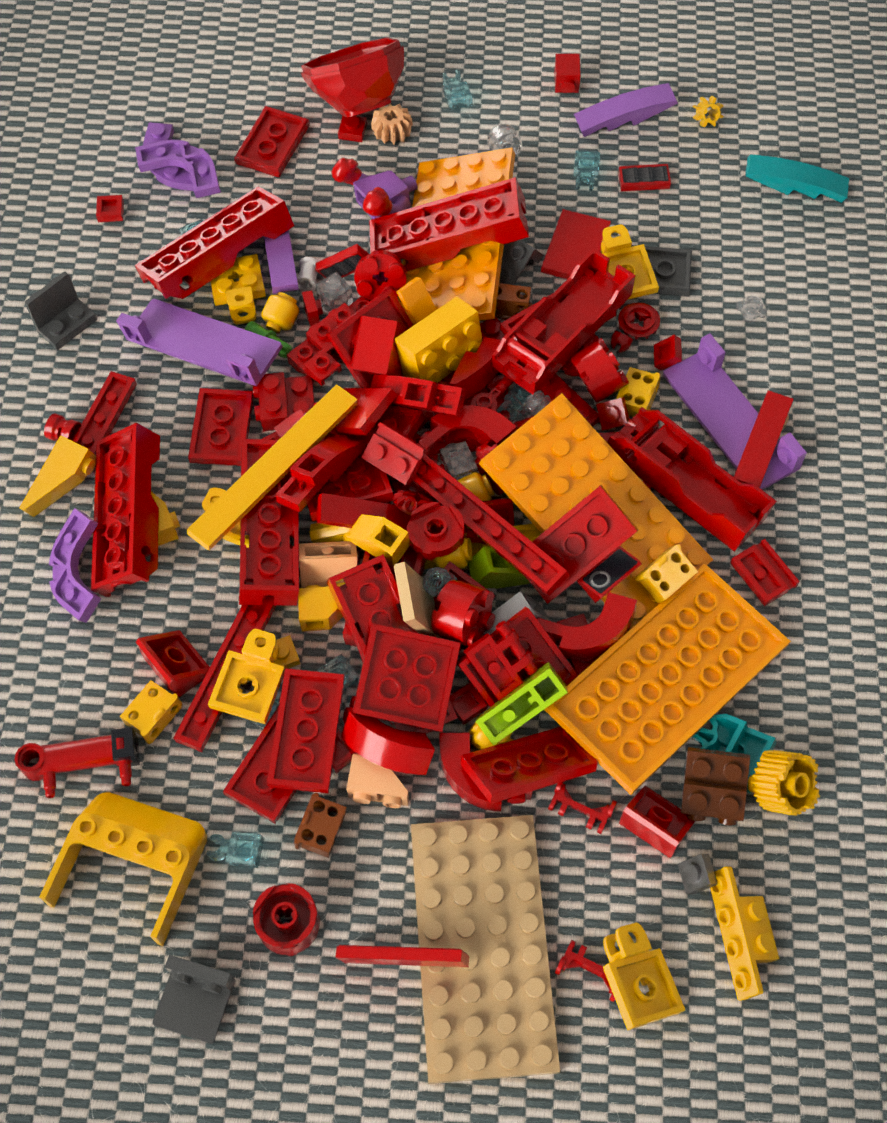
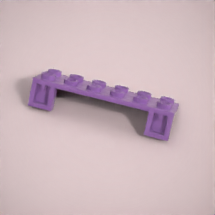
M152 299L140 316H130L121 313L116 320L128 341L254 386L259 384L283 347L279 341L157 299Z
M709 333L701 338L698 353L663 371V376L737 470L758 412L722 369L726 352ZM790 432L782 436L780 440L778 439L760 489L763 490L800 470L807 452Z

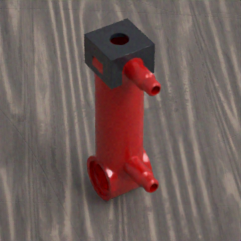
M129 727L111 730V735L41 746L36 743H27L17 750L14 760L16 766L27 779L32 781L43 779L45 796L47 798L55 797L56 774L116 764L119 767L122 785L130 786L132 777L131 766L140 765L138 736L133 728ZM39 757L36 765L28 767L30 760Z

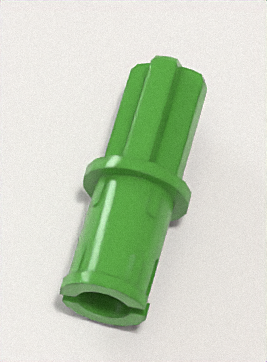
M255 321L249 322L245 327L247 331L281 342L283 347L278 356L287 358V354L292 351L291 345L278 338L273 330L268 331Z

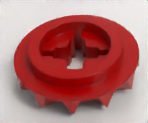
M640 302L631 303L625 306L619 313V329L623 330L627 336H634L636 340L639 337L648 339L651 334H656L660 325V316L656 309L648 304ZM635 317L639 321H643V327L638 323H634Z
M399 490L393 497V503L398 509L409 515L419 506L435 502L432 498H428L427 495L410 490Z

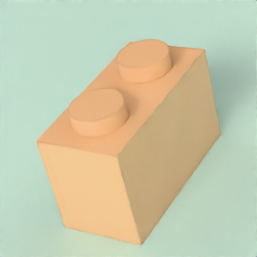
M350 541L299 544L301 588H305L308 585L326 587L328 586L327 580L330 577L357 566V545Z

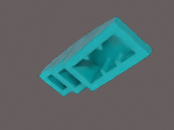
M752 154L748 156L745 177L786 195L795 190L813 199L823 194L842 203L848 198V177L799 161Z

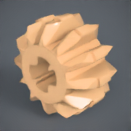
M390 103L387 107H380L379 110L374 111L371 128L376 139H382L384 144L391 141L393 145L396 141L404 142L405 137H410L411 126H413L408 108H402L400 103L396 106H392Z

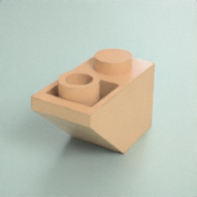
M353 754L346 788L348 798H353L354 802L360 804H370L371 801L382 802L384 806L389 808H400L401 805L408 806V791L392 770L374 764L359 754Z

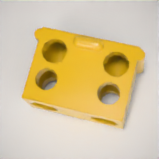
M629 367L626 377L630 384L620 389L617 398H625L628 414L634 417L641 407L646 410L651 409L660 387V373L656 372L654 374Z
M674 545L667 549L635 578L636 582H640L657 603L665 601L698 572L682 553L680 545Z
M150 680L120 715V718L126 726L132 727L136 733L142 736L147 744H151L180 711L183 704L177 694L169 693Z

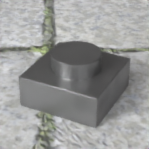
M699 854L678 863L686 894H696L718 884L709 854Z

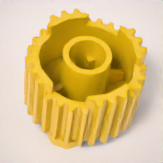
M779 750L764 751L760 757V762H757L758 767L754 768L755 774L751 775L748 779V790L754 793V797H757L756 802H759V806L763 807L764 810L797 816V814L805 812L806 809H814V804L818 803L817 798H820L819 789L815 787L817 784L815 772H818L819 765L815 763L816 760L812 759V756Z

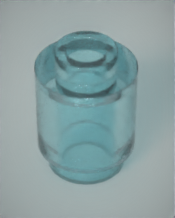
M435 567L424 575L423 587L429 595L437 598L447 582L458 580L453 573L446 569Z

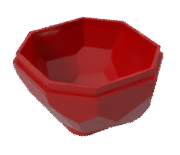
M389 37L362 42L319 56L301 65L303 70L301 75L313 92L336 111L340 112L341 115L345 117L356 116L391 103L404 69V47L400 45L399 40Z

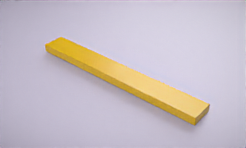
M336 384L187 529V534L210 551L290 472V468L298 459L316 446L357 405L358 399Z

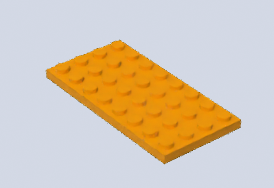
M513 148L419 162L416 180L417 190L414 192L412 207L513 178L515 162ZM487 241L462 248L453 259L407 271L406 284L415 277H420L436 309H439L457 296L478 311L479 321L495 319L504 244ZM398 296L397 299L399 300L400 304H401L402 307L404 308V306H403V304H402V302H401V300H400V298H399V296Z
M562 393L479 462L480 466L541 533L546 531L600 485L604 487L638 529L634 535L620 546L636 557L642 565L610 591L611 593L637 600L636 613L630 629L659 604L640 582H636L635 578L667 549L674 545H680V550L696 570L704 563L708 565L713 561L712 557ZM608 593L601 598V600L604 603L606 601Z
M705 563L697 570L698 572L665 601L659 603L567 685V694L544 709L630 795L645 783L791 642Z

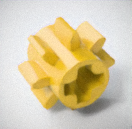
M711 96L709 101L704 97H700L701 102L698 105H693V108L696 109V115L693 116V119L696 121L701 119L700 126L704 128L707 126V123L715 127L716 121L724 117L720 111L723 104H715L716 97Z

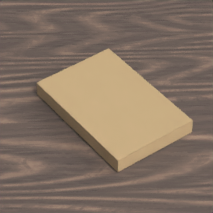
M406 562L395 564L394 571L403 621L420 634L441 638V636L433 633L431 626L433 610H436L432 586Z

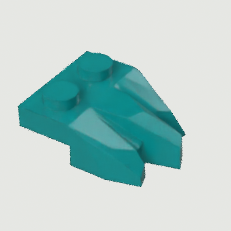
M728 714L714 715L709 720L713 726L712 730L701 728L692 737L702 745L700 749L750 755L748 779L751 775L755 774L754 768L758 767L757 762H760L762 753L767 750H773L776 745L775 737L749 728L747 721Z

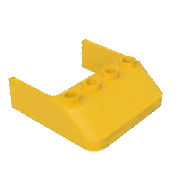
M111 792L101 793L90 802L74 821L39 898L48 906L55 908L83 845L172 876L173 883L150 936L158 945L163 946L206 845V831L199 822Z

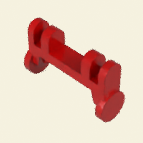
M565 781L557 783L554 791L555 794L548 810L553 811L556 803L560 802L562 805L558 811L559 815L564 816L568 807L575 809L590 817L586 828L590 830L596 820L600 821L597 833L602 834L608 818H611L617 801L613 800L611 805L607 804L605 807L591 809L572 799L566 789V784H564Z
M571 940L565 955H562L555 974L560 975L561 970L566 971L569 968L581 967L604 980L611 994L609 1000L614 1002L615 997L603 966L584 957L587 947L581 945L578 954L572 952L576 942Z

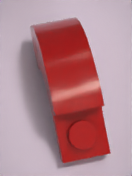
M465 405L462 408L460 417L439 413L431 418V431L425 432L420 437L418 444L428 449V452L425 454L431 459L447 445L458 440H472L480 444L490 441V447L494 444L498 446L517 430V427L505 416L492 409Z
M608 592L601 614L593 622L580 627H570L542 618H537V620L553 642L559 645V650L566 659H589L602 655L629 631L636 613L637 600Z
M352 696L349 707H346L343 713L345 726L341 737L345 743L357 754L381 767L401 773L426 775L435 751L427 735L421 732L398 730L382 723L377 718L353 714L356 696Z
M439 733L440 762L444 776L451 788L463 800L478 808L501 812L502 801L490 804L460 765L461 755L470 753V733ZM532 791L505 800L512 804L524 803L526 800H531Z

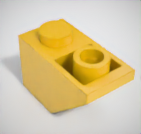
M361 514L345 537L348 541L375 557L384 554L388 565L393 568L410 546L408 531L384 517Z
M337 583V586L340 587L345 583ZM308 585L305 588H299L298 608L301 631L331 630L343 616L336 605L329 587Z

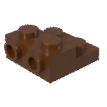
M688 747L681 813L687 814V818L693 821H704L706 817L718 818L719 823L729 826L736 825L737 821L744 822L750 755Z

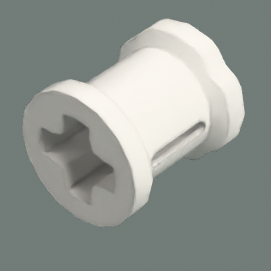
M312 257L300 259L299 276H297L298 288L300 290L315 291L317 289L318 282L316 277L318 272L316 271V263L319 262L317 259Z

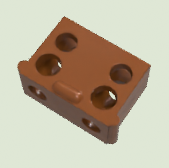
M499 283L498 290L500 292H498L496 310L498 311L495 312L496 318L507 320L516 315L517 312H521L533 305L530 302L531 287Z
M318 793L312 794L294 838L295 849L303 848L329 858L345 818L347 807L321 798ZM330 812H335L337 815L331 817L328 814ZM320 840L326 842L324 845L317 844V842Z

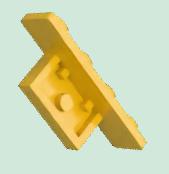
M726 866L714 872L718 884L710 887L737 999L741 1001L763 994L757 963L776 961L779 959L763 896L739 897L733 869L731 866Z

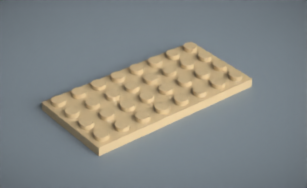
M533 815L411 824L419 947L462 949L469 955V967L420 966L428 1084L559 1074V1055Z

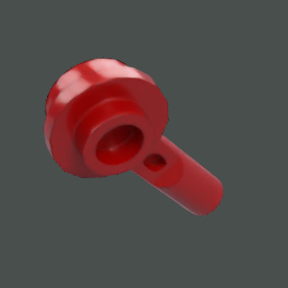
M504 376L489 393L475 395L471 400V405L497 411V399L510 387L513 381Z

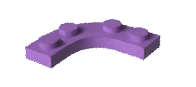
M149 122L143 145L172 140L174 134L173 124ZM167 166L150 170L156 176V179L166 186L194 191L191 175L184 168Z
M165 140L135 147L137 162L141 172L167 166L181 167L191 175L196 198L221 193L214 163L204 149H198L183 140Z
M74 508L53 545L49 565L53 566V580L49 582L52 593L58 603L77 620L87 623L101 598L91 591L80 579L78 564L82 550L98 523L83 511Z

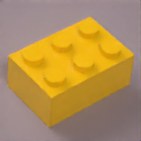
M456 296L396 337L395 343L403 377L438 383L451 374L452 371H456L465 352L476 353L482 342L478 311Z

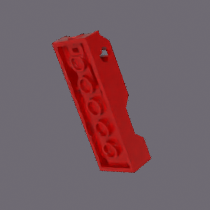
M516 177L369 220L370 254L375 250L392 252L400 258V262L401 259H405L406 265L404 267L406 271H411L453 259L460 249L487 241L507 244L528 238V222L524 215L527 213L525 196Z
M258 186L134 266L143 283L150 281L154 288L163 294L165 299L170 296L184 299L233 267L239 251L262 236L276 239L294 227V223L285 201ZM182 282H184V283H186L187 285H189L190 287L187 288V289H184L183 287L180 286V284H182Z
M592 248L577 263L570 277L550 297H543L502 338L496 351L492 354V367L532 395H535L569 358L632 295L636 275L619 264L616 266L615 276L611 275L608 271L610 258Z
M641 407L639 412L632 419H629L619 432L616 431L608 439L607 443L638 477L734 552L766 520L777 502L755 484H742L715 463L710 449L659 410H646ZM662 421L664 425L659 429L658 422Z
M134 423L97 441L94 521L98 525L93 532L91 591L105 597H110L111 592L115 591L118 585H131L140 580L148 582L149 576L158 569L159 508L151 495L152 464L160 460V435L138 423ZM151 556V560L147 562L145 557Z
M242 439L241 476L278 440ZM291 471L240 520L239 605H262L263 597L271 595L274 596V605L297 606L299 595L298 511L277 503L275 497L276 493L292 477ZM245 535H249V547L245 545ZM290 536L293 537V548H290Z
M384 554L332 576L327 580V585L339 611L346 621L359 650L362 662L372 623L418 633L402 620L396 607L398 605L402 613L397 583ZM378 565L379 569L375 571L373 566ZM343 580L345 584L340 587L337 586L336 583ZM355 623H358L364 638L360 637ZM450 700L444 724L457 719ZM389 721L391 727L398 730L425 734L432 732V730Z

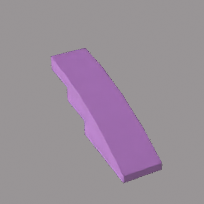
M669 83L620 94L579 111L574 116L583 136L586 137L604 127L611 131L629 121L634 126L678 104Z
M289 230L276 239L264 237L273 294L299 290Z

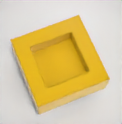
M288 635L277 639L279 655L275 664L285 666L287 669L300 665V659L291 636Z

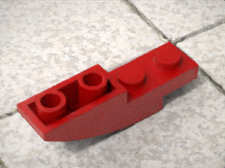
M373 375L370 387L392 388L397 394L391 403L392 406L418 409L455 417L461 416L467 391L459 387L437 384L434 381L393 375Z
M341 434L328 438L311 448L290 468L292 477L276 493L277 503L301 512L328 480L335 483L366 448V443Z

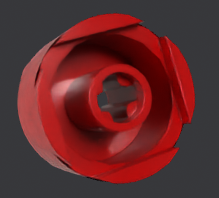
M602 338L569 358L596 403L630 384L623 371H618L620 364L614 354L609 352Z
M450 580L445 584L437 597L441 604L439 610H433L431 626L433 633L469 647L482 637L485 630H490L493 627L495 614L491 613L494 593L463 581Z
M286 883L269 887L262 892L253 907V924L256 933L262 943L274 953L287 956L297 955L307 949L318 934L320 917L317 907L308 891L299 885ZM285 916L288 918L291 916L293 920L290 923H282L281 917Z

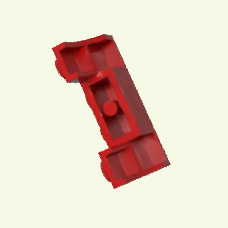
M361 296L349 306L343 303L338 308L331 310L327 317L318 324H313L306 332V340L287 354L288 364L298 373L310 376L323 386L325 384L324 380L337 371L339 373L342 371L341 364L337 362L341 357L326 336V333L370 302V300Z

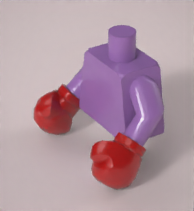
M341 158L334 165L331 171L333 179L340 183L344 182L354 185L356 202L372 219L410 208L409 193L417 190V183L413 176L410 175L400 180L389 170L376 175H366L357 168L359 163L353 158Z

